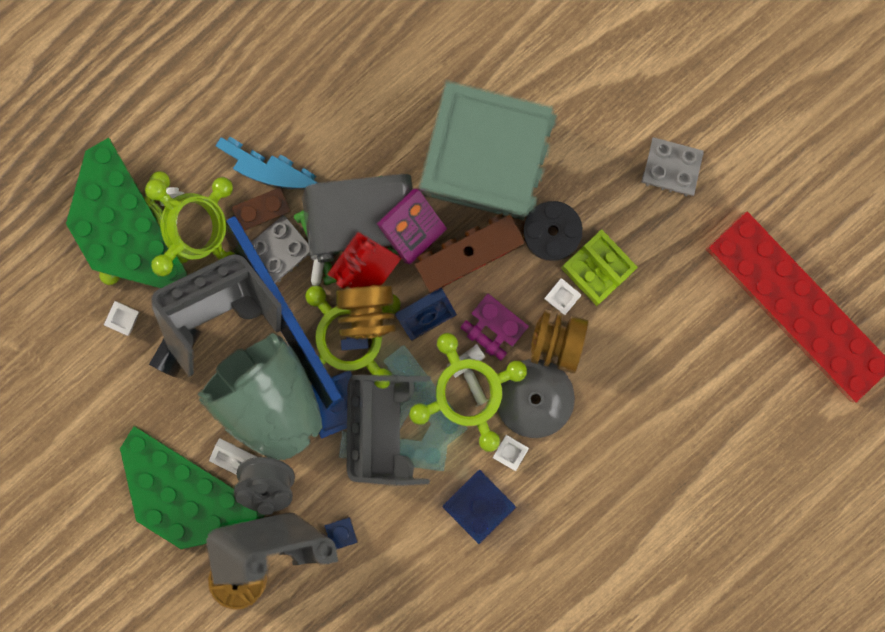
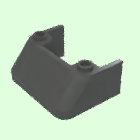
M229 255L160 288L153 293L151 298L152 309L166 345L189 377L194 374L193 336L189 330L234 309L237 315L243 319H254L263 315L276 333L281 331L282 305L247 260L240 255Z
M353 375L349 379L347 385L346 468L347 475L351 481L392 486L430 484V479L414 478V466L410 458L406 455H400V402H408L412 398L415 390L414 382H430L431 376ZM374 381H389L390 385L387 388L380 389L375 386Z

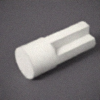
M476 344L460 355L459 358L460 360L473 359L481 361L485 358V355ZM462 369L453 375L456 378L468 369Z

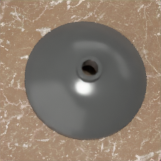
M531 359L521 361L527 367V375L522 381L514 382L509 380L501 384L502 400L497 410L499 416L509 429L521 436L542 438L552 435L567 423L572 414L575 402L572 383L563 370H559L558 366L552 362L547 367L544 366V360L539 359L538 364L531 363ZM533 394L540 395L541 401L538 404L531 402Z

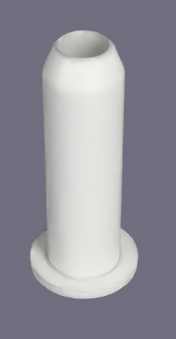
M318 259L314 260L311 283L314 286L320 285L324 263L318 262Z
M471 369L466 370L464 377L478 404L476 407L488 402L489 399H486L474 372Z

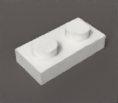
M219 438L209 461L237 474V468L242 462L257 456Z

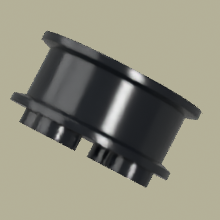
M548 201L539 204L529 213L525 221L524 239L526 245L534 255L543 260L558 261L565 259L576 250L582 238L583 228L579 215L572 207L559 201ZM555 227L558 230V234L552 236L548 233V229Z

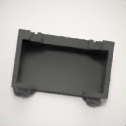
M396 174L316 183L307 186L303 193L302 203L311 260L318 259L320 263L333 261L334 256L347 248L357 232L362 233L383 247L391 246V249L395 250L377 223L413 190L411 175Z
M283 513L216 528L207 537V549L214 584H248L259 581L266 576L268 571L267 556L278 553L279 555L290 556L293 559V565L338 562L334 542L295 513Z

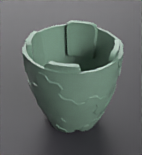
M271 333L267 338L245 350L241 348L231 353L218 364L215 375L209 380L204 389L198 393L200 403L230 435L268 458L285 460L293 457L310 444L309 437L311 434L313 437H316L322 429L318 402L307 374L292 348L281 336H277L274 333Z

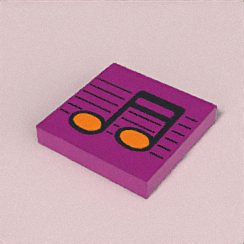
M416 188L377 223L403 261L409 265L447 229L420 190Z

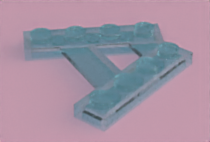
M405 345L383 360L393 375L428 376ZM432 380L430 382H414L415 390L412 398L408 402H400V428L415 403L428 405L436 401V385ZM447 401L449 407L455 412V410L452 408V406H451V405L449 404V402ZM439 411L430 416L429 422L431 425L422 441L400 438V455L408 456L415 468L444 471L447 445L468 430L467 426L450 421ZM342 431L339 458H347V431Z

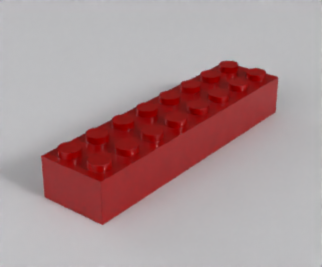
M748 211L742 213L705 249L850 402L857 403L885 376V355Z

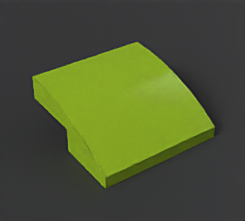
M602 229L561 267L565 274L596 306L638 268Z

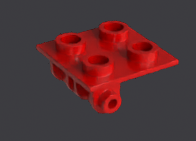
M357 232L328 275L336 279V284L343 289L346 287L351 289L378 287L383 285L401 260V257L362 233Z

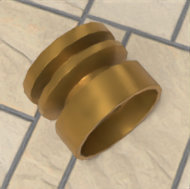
M392 286L336 291L337 308L350 310V316L340 318L339 323L351 322L352 328L340 330V336L363 339L382 337L396 331V325H383V319L395 318V314L382 312V307L393 304Z
M544 309L542 316L536 323L531 342V363L538 364L541 353L546 354L544 366L548 367L553 356L558 357L557 366L559 370L575 374L583 350L589 320L571 316L565 327L561 326L562 313L557 312L553 324L549 323L551 311Z
M211 571L208 577L209 590L213 599L221 606L232 610L244 609L254 604L265 591L268 582V572L263 579L248 584H240L238 587L235 584H214Z

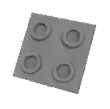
M653 137L641 182L646 183V186L652 185L661 187V190L668 189L669 192L682 193L686 197L687 195L694 196L704 151Z
M284 215L251 242L274 283L280 282L284 275L289 271L292 272L295 266H299L298 263L305 257L310 256L308 242L305 241Z

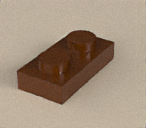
M281 187L232 207L235 217L244 231L291 212Z

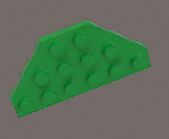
M107 138L86 150L66 225L91 269L157 288H163L187 276L188 273L178 256L172 261L173 269L170 274L158 276L153 272L151 266L153 259L158 255H164L169 248L163 240L160 224L111 139Z
M133 426L120 447L136 522L179 549L207 544L208 534L216 528L265 517V515L260 514L258 511L248 509L238 503L234 496V487L137 426Z

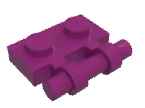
M488 293L471 313L479 319L478 323L473 326L466 320L460 329L468 334L466 337L472 342L475 340L483 346L488 355H494L501 361L507 354L506 351L499 347L502 342L506 341L513 347L529 326ZM485 325L498 335L494 341L481 332Z

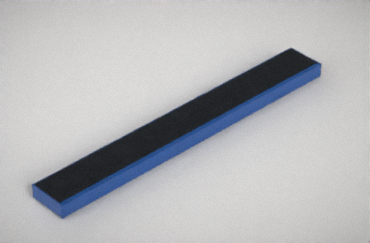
M235 216L227 219L225 233L227 241L236 255H240L247 260L282 305L281 333L298 357L325 408L329 409L335 406L341 399L339 391Z

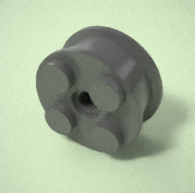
M256 457L248 459L238 466L236 475L239 482L234 488V496L238 503L263 515H271L273 512L282 510L291 504L293 493L290 487L294 484L295 473L289 465L274 458Z

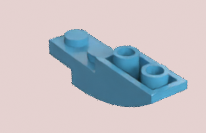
M230 136L228 140L221 137L216 144L218 149L238 160L233 168L235 171L260 183L296 190H305L307 186L318 183L314 181L316 175L304 168L299 172L292 167L294 162L281 154L278 158L272 155L267 164L263 163L266 159L265 157L253 150L248 154L241 149L243 144Z

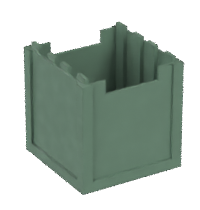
M446 81L420 184V192L426 197L495 214L503 213L504 216L511 215L512 218L524 221L525 215L528 216L534 210L536 197H532L533 188H537L538 183L541 182L544 168L539 167V164L543 165L550 144L545 143L546 136L550 137L557 118V114H552L553 107Z

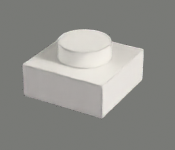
M561 278L544 299L565 316L581 297V294Z
M114 301L104 325L130 336L140 312Z
M505 435L493 458L516 471L529 448Z

